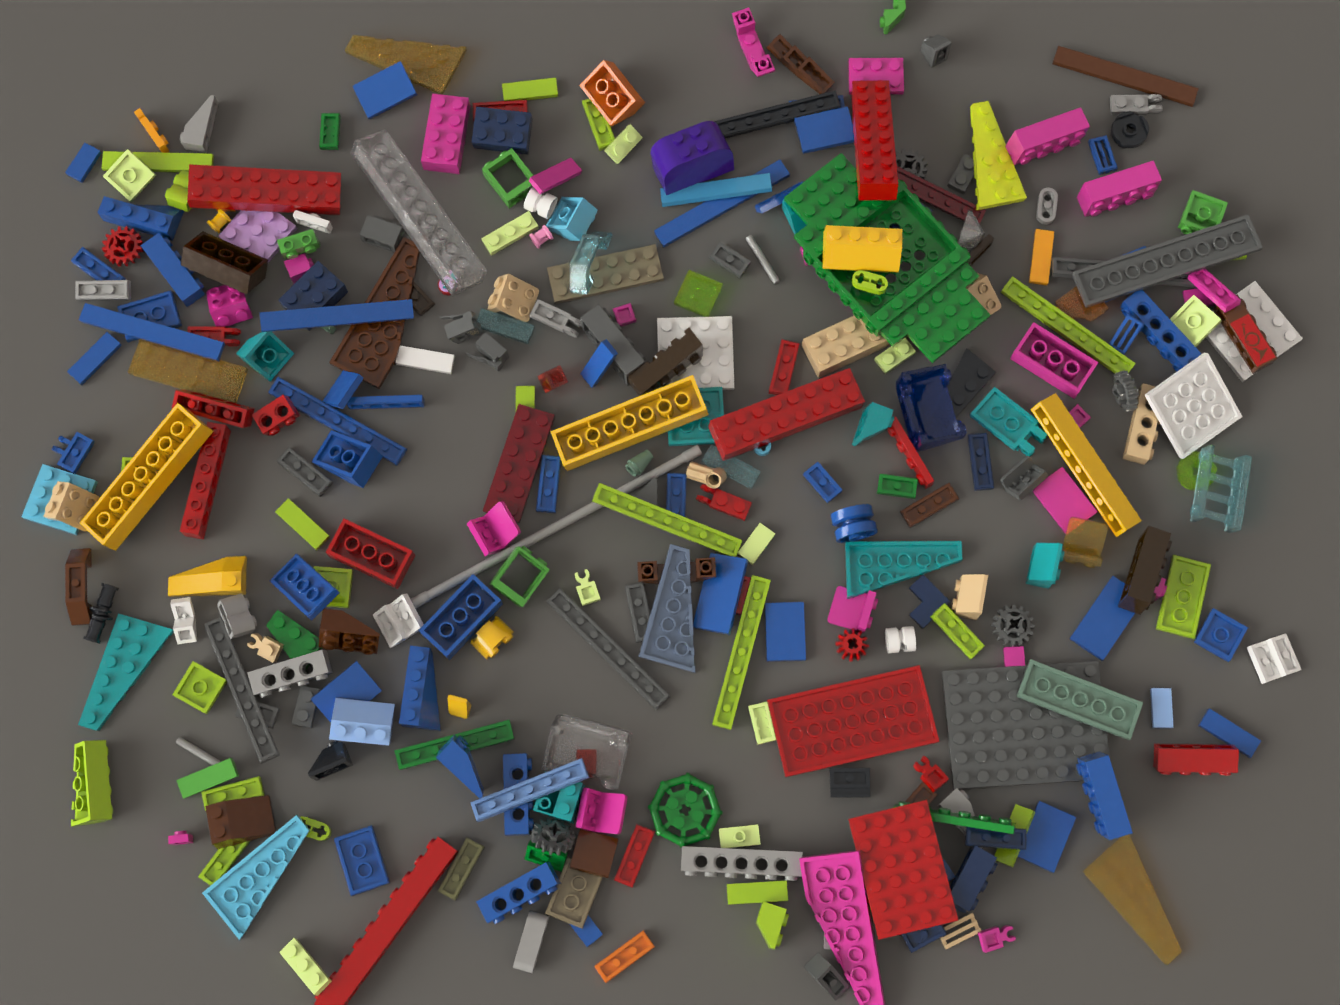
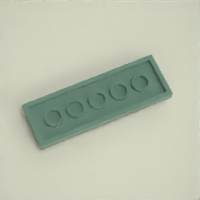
M1031 659L1016 696L1127 740H1131L1143 702Z

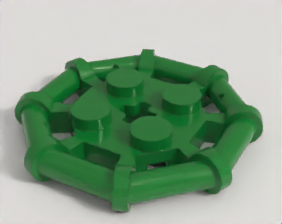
M687 772L685 775L667 781L662 780L651 804L648 805L656 828V835L679 845L680 848L705 839L709 840L720 815L723 813L720 810L713 784L710 785ZM684 783L685 789L672 792L671 787ZM690 784L704 791L699 795L689 790ZM666 792L670 797L666 805L661 806L659 803ZM708 795L712 809L706 810L702 798ZM682 805H686V807L691 808V810L688 811L689 815L685 816L684 813L680 814L679 810L682 809ZM658 811H665L668 820L666 824H662ZM705 814L712 815L704 829L700 824ZM670 826L681 831L680 837L667 829ZM698 828L700 833L686 837V831Z

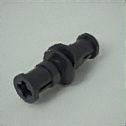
M105 583L101 584L103 588L97 599L96 607H89L94 614H92L93 617L90 620L87 634L83 637L85 640L99 644L106 620H113V617L108 613H112L109 610L112 607L115 592L119 590L118 587Z

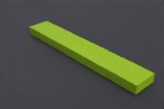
M103 151L102 170L108 171L124 152ZM132 152L153 172H181L182 170L189 172V164L213 166L214 155L207 153Z

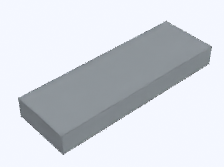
M76 281L75 299H131V281Z

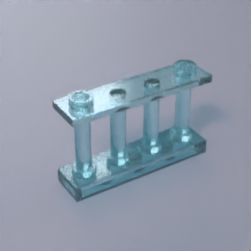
M1209 445L1201 448L1199 453L1200 461L1193 505L1190 509V521L1196 522L1207 517L1224 522L1225 532L1233 533L1240 531L1252 457L1244 455L1235 458V460L1215 455V446ZM1212 462L1232 467V478L1211 473ZM1209 480L1230 486V496L1208 491ZM1206 499L1227 504V515L1205 509Z

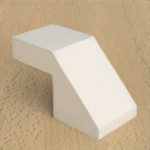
M191 597L172 599L170 605L175 619L173 631L177 644L197 642L195 611Z

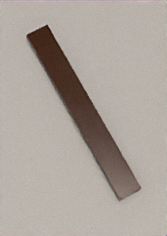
M1058 46L1052 63L1056 66L1141 92L1160 94L1164 99L1193 107L1199 89Z

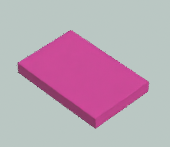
M1063 467L1048 476L1032 490L1066 535L1098 512Z

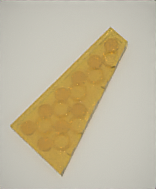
M353 35L345 49L347 54L383 70L401 61L411 82L441 95L444 94L467 51L466 47L463 46L458 48L444 44L443 46L432 45L426 42L382 40Z
M1130 835L1120 837L1085 868L1083 873L1161 961L1168 965L1182 950Z

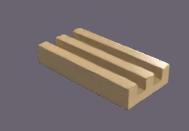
M973 913L944 927L947 931L969 919L972 922L946 936L940 937L945 949L982 931ZM974 926V931L947 944V939Z

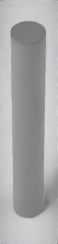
M749 235L746 237V241L773 284L779 283L780 279L753 236Z
M179 737L176 741V744L211 765L222 762L182 737Z

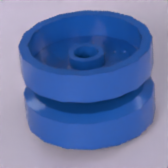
M872 505L850 506L831 514L832 525L839 527L834 532L838 543L854 542L878 533L876 522L870 520L874 516Z

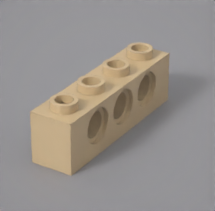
M1144 383L1139 388L1138 408L1133 411L1122 458L1143 465L1148 460H1152L1154 454L1152 444L1157 440L1158 431H1156L1157 424H1160L1154 411L1146 407V404H1149L1145 394L1155 388V386ZM1142 421L1147 422L1149 424V428H1145L1142 425ZM1137 439L1144 440L1145 446L1140 445Z

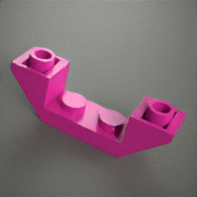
M750 8L732 13L737 37L750 69L757 77L775 72L769 54L765 55L755 31V20Z

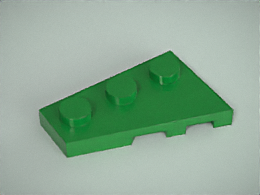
M279 610L275 612L266 625L275 639L284 644L283 649L290 659L322 649V647H319V638Z

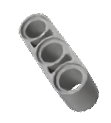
M529 911L513 968L533 974L548 925V915Z

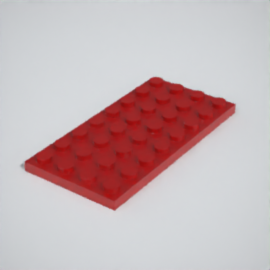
M920 665L767 700L785 778L940 742Z

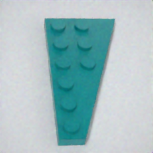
M962 541L845 542L847 599L868 593L869 590L874 591L962 562Z
M118 613L82 712L79 726L96 731L102 728L118 703L124 699L130 687L137 682L152 662V658L162 649L168 637L174 633L173 629Z

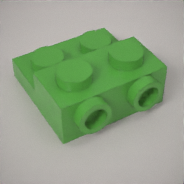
M1192 190L1177 228L1181 229L1183 234H1190L1220 224L1228 202Z
M313 229L277 240L284 259H294L302 253H313L321 246Z

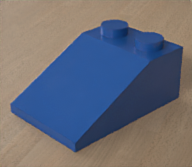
M331 430L313 458L312 463L351 484L364 488L383 456L372 445Z
M454 734L438 751L436 758L481 799L484 787L470 749L467 746L468 742L462 736L457 737Z

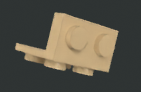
M977 273L979 279L966 289L992 315L1001 308V303L987 275Z
M511 274L498 277L494 283V292L488 299L489 306L487 311L491 313L502 311L522 322H528L530 319L529 315L537 300L539 289Z
M57 481V484L53 487L51 499L45 507L43 517L61 521L81 531H87L80 522L100 497L74 484Z

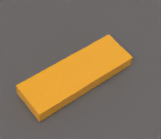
M1035 230L1029 283L1048 285L1054 231Z

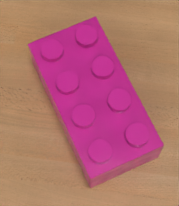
M432 94L421 157L423 170L460 174L471 109L469 98Z
M1080 107L1015 130L1005 147L1014 165L1019 163L1024 165L1033 158L1041 159L1050 152L1057 153L1062 151L1064 147L1078 145L1082 137L1086 135L1090 125Z
M1153 160L1085 182L1077 199L1084 216L1091 215L1093 217L1105 210H1115L1123 204L1131 205L1138 199L1143 198V200L1151 198L1158 189L1162 179Z
M1034 322L1010 358L1073 399H1075L1099 363Z

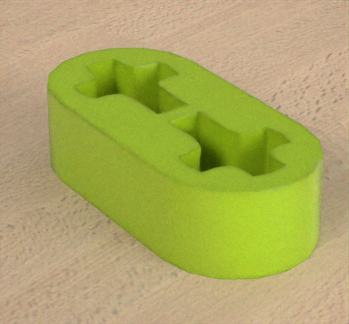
M859 270L852 277V285L856 289L881 295L886 292L888 287V281L882 275ZM860 276H862L864 280L862 281V283H858V279L860 278ZM878 281L882 282L880 289L876 288Z
M300 817L303 822L306 820V825L311 826L306 837L318 841L329 839L331 836L329 825L308 817ZM324 826V830L327 833L320 838L319 833L314 832V829H322Z

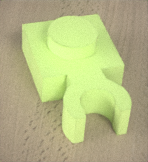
M587 569L585 570V578H579L578 573H575L576 581L581 583L576 589L582 606L601 600L595 581L589 582L590 574Z

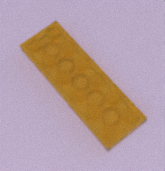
M142 339L139 340L128 370L130 375L234 403L237 402L248 369L243 366L222 360H212Z

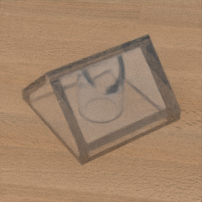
M968 210L958 244L961 247H965L968 252H971L983 240L985 232L973 212Z

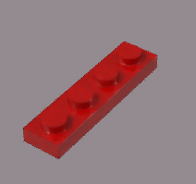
M895 416L891 427H888L887 431L891 437H895L898 443L896 445L901 453L904 452L907 457L906 462L909 468L914 469L916 472L918 483L927 489L933 485L934 479Z

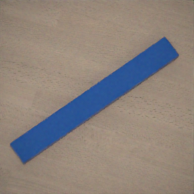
M781 160L753 174L770 173L771 186L790 176ZM758 194L705 201L654 230V233L662 246L666 247Z
M412 299L259 312L261 332L414 319Z
M87 303L84 304L79 321L82 323L216 361L220 360L225 346L224 342Z
M277 377L268 391L275 398L281 395L289 396L298 411L340 434L372 445L383 456L382 458L398 466L407 451L405 447L280 377Z

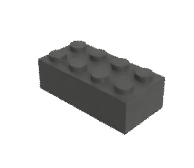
M598 304L580 317L582 330L597 348L602 341L606 339L618 353L611 366L625 384L629 386L628 376L642 366L646 359L640 351H636L633 348L634 343L632 340L621 333L623 330L617 322L613 323L606 308L602 309Z

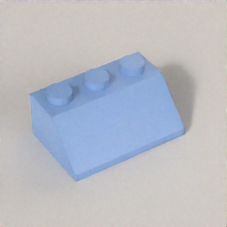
M335 698L329 740L389 746L391 743L395 704Z

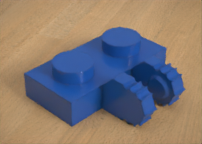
M76 432L71 441L63 436H59L58 440L68 445L65 451L58 446H53L52 448L53 451L62 455L57 465L74 474L77 473L95 443L94 440L79 432Z

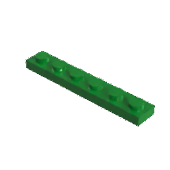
M510 720L455 734L457 737L462 736L468 742L467 746L470 751L515 740ZM453 735L394 750L399 770L437 761L438 751Z
M900 801L899 804H895L893 808L911 803ZM929 806L932 821L1009 834H1014L1016 823L1011 822L1009 818L1000 817L999 820L991 819L990 815L979 814V817L971 816V813L966 811H959L958 814L952 813L951 809L939 808V810H933Z

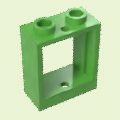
M512 148L508 151H503L498 158L487 162L482 168L484 177L509 209L526 198L528 192L533 187L529 182L533 174ZM513 159L527 177V180L509 193H506L492 173Z
M519 546L515 547L489 583L490 586L519 607L525 605L550 570L546 567L547 563L539 557L535 559L531 556L532 552L525 546H522V548ZM517 555L539 570V573L522 596L500 581Z

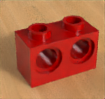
M281 395L252 414L261 432L268 436L278 434L281 431L280 428L295 423L296 418L300 416L291 399L286 395ZM287 407V415L282 416V409ZM271 417L272 424L267 427L266 420Z

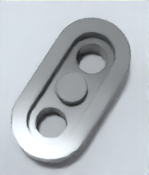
M1053 188L1042 189L1038 196L1036 218L1038 222L1044 225L1052 223L1056 216L1058 194ZM1049 197L1050 201H1046L1044 198ZM1043 214H1047L1048 218H1044Z

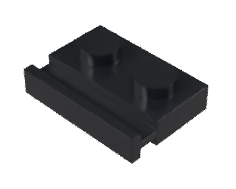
M870 768L829 769L830 798L871 797Z

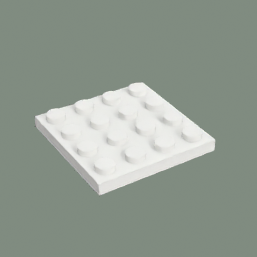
M1256 281L1237 293L1240 299H1243L1246 303L1248 312L1255 317L1258 328L1265 333L1269 345L1275 349L1277 358L1303 339ZM1220 323L1206 339L1241 382H1244L1254 374H1252Z
M732 316L657 318L658 352L660 350L666 351L672 340L675 338L681 339L686 335L684 331L688 327L703 344L701 361L696 365L691 364L682 375L674 376L669 384L693 375L698 388L722 387V390H734Z
M1208 353L1201 354L1145 394L1147 401L1181 459L1190 455L1242 417Z

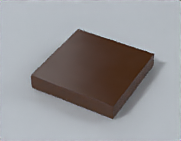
M580 829L570 869L609 878L618 838Z

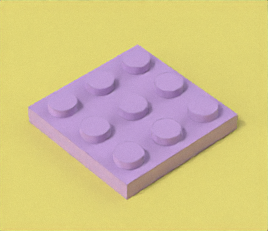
M240 210L218 237L268 259L269 263L280 250L277 240L293 235L298 228L278 212Z

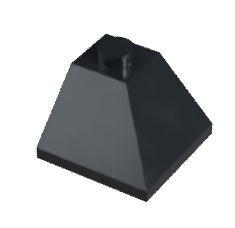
M336 740L327 744L328 747L322 750L309 770V777L317 781L353 766L345 743Z

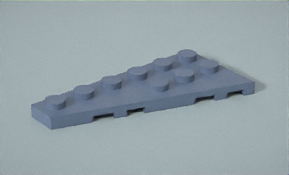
M670 544L639 657L695 673L689 549Z

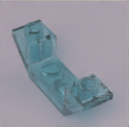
M595 231L582 235L570 263L571 293L588 295L594 281L589 269L597 250H607L613 236L611 232Z

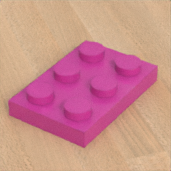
M849 58V95H851L852 81L860 80L889 81L890 94H904L903 58Z

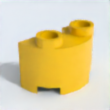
M495 616L493 621L489 620L477 631V636L471 640L470 644L486 659L489 657L493 658L499 652L498 646L501 643L507 644L513 638L512 634L514 631L502 619Z

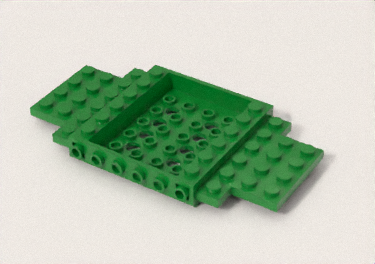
M840 153L784 197V201L807 225L794 235V239L804 249L803 258L808 265H812L816 269L817 275L828 282V287L831 291L839 294L842 303L845 306H849L853 310L854 316L865 323L869 333H874L876 337L882 335L892 347L908 336L933 364L990 318V313L966 289L979 279L977 272L969 265L970 253L965 247H961L957 243V239L953 234H949L945 230L940 220H936L932 216L931 210L920 203L918 196L907 189V185L903 180L898 179L897 200H859L856 168ZM892 224H897L902 229L900 264L907 262L910 264L911 269L909 271H902L899 267L898 273L867 271L884 277L888 274L896 276L895 282H888L885 293L877 295L856 289L852 285V277L856 272L854 270L823 269V232L826 225L889 228ZM922 251L925 254V258L917 260L914 257V253ZM862 276L858 279V283L864 281ZM878 281L876 285H879L881 287L882 282Z

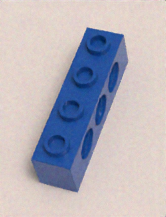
M527 753L503 754L504 789L530 779L529 770H532V758H528ZM522 770L523 777L520 780H515L513 778L514 771ZM533 801L504 812L506 836L530 835V830L534 828L533 818H530V810H533ZM518 809L524 811V817L521 820L514 818V813Z
M545 862L476 902L486 922L497 924L505 920L504 915L510 912L513 915L523 909L522 905L527 902L531 905L540 900L539 896L546 892L549 895L558 890L556 886L561 884L551 863ZM535 879L541 881L542 885L539 890L533 887ZM517 889H522L524 892V897L521 900L516 898L515 893ZM501 898L506 901V908L504 910L498 906Z

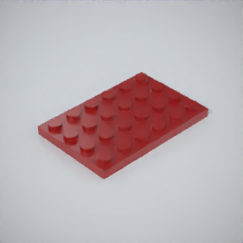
M927 800L848 819L855 848L860 850L864 884L878 940L959 921Z

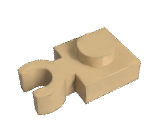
M258 633L251 634V637L256 639V643L249 642L247 646L252 649L258 648L257 655L272 663L277 662L284 644L269 636L263 639Z

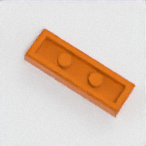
M643 930L594 967L604 982L607 983L655 946Z

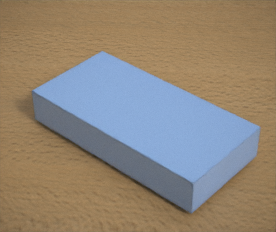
M1151 688L1152 728H1174L1171 688Z

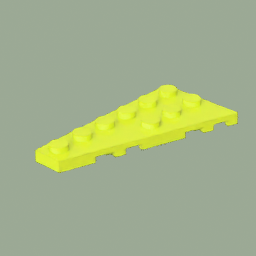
M989 101L973 103L970 106L971 127L973 128L974 178L977 185L975 195L978 200L976 210L1025 201L1027 196L1005 147L1006 143Z

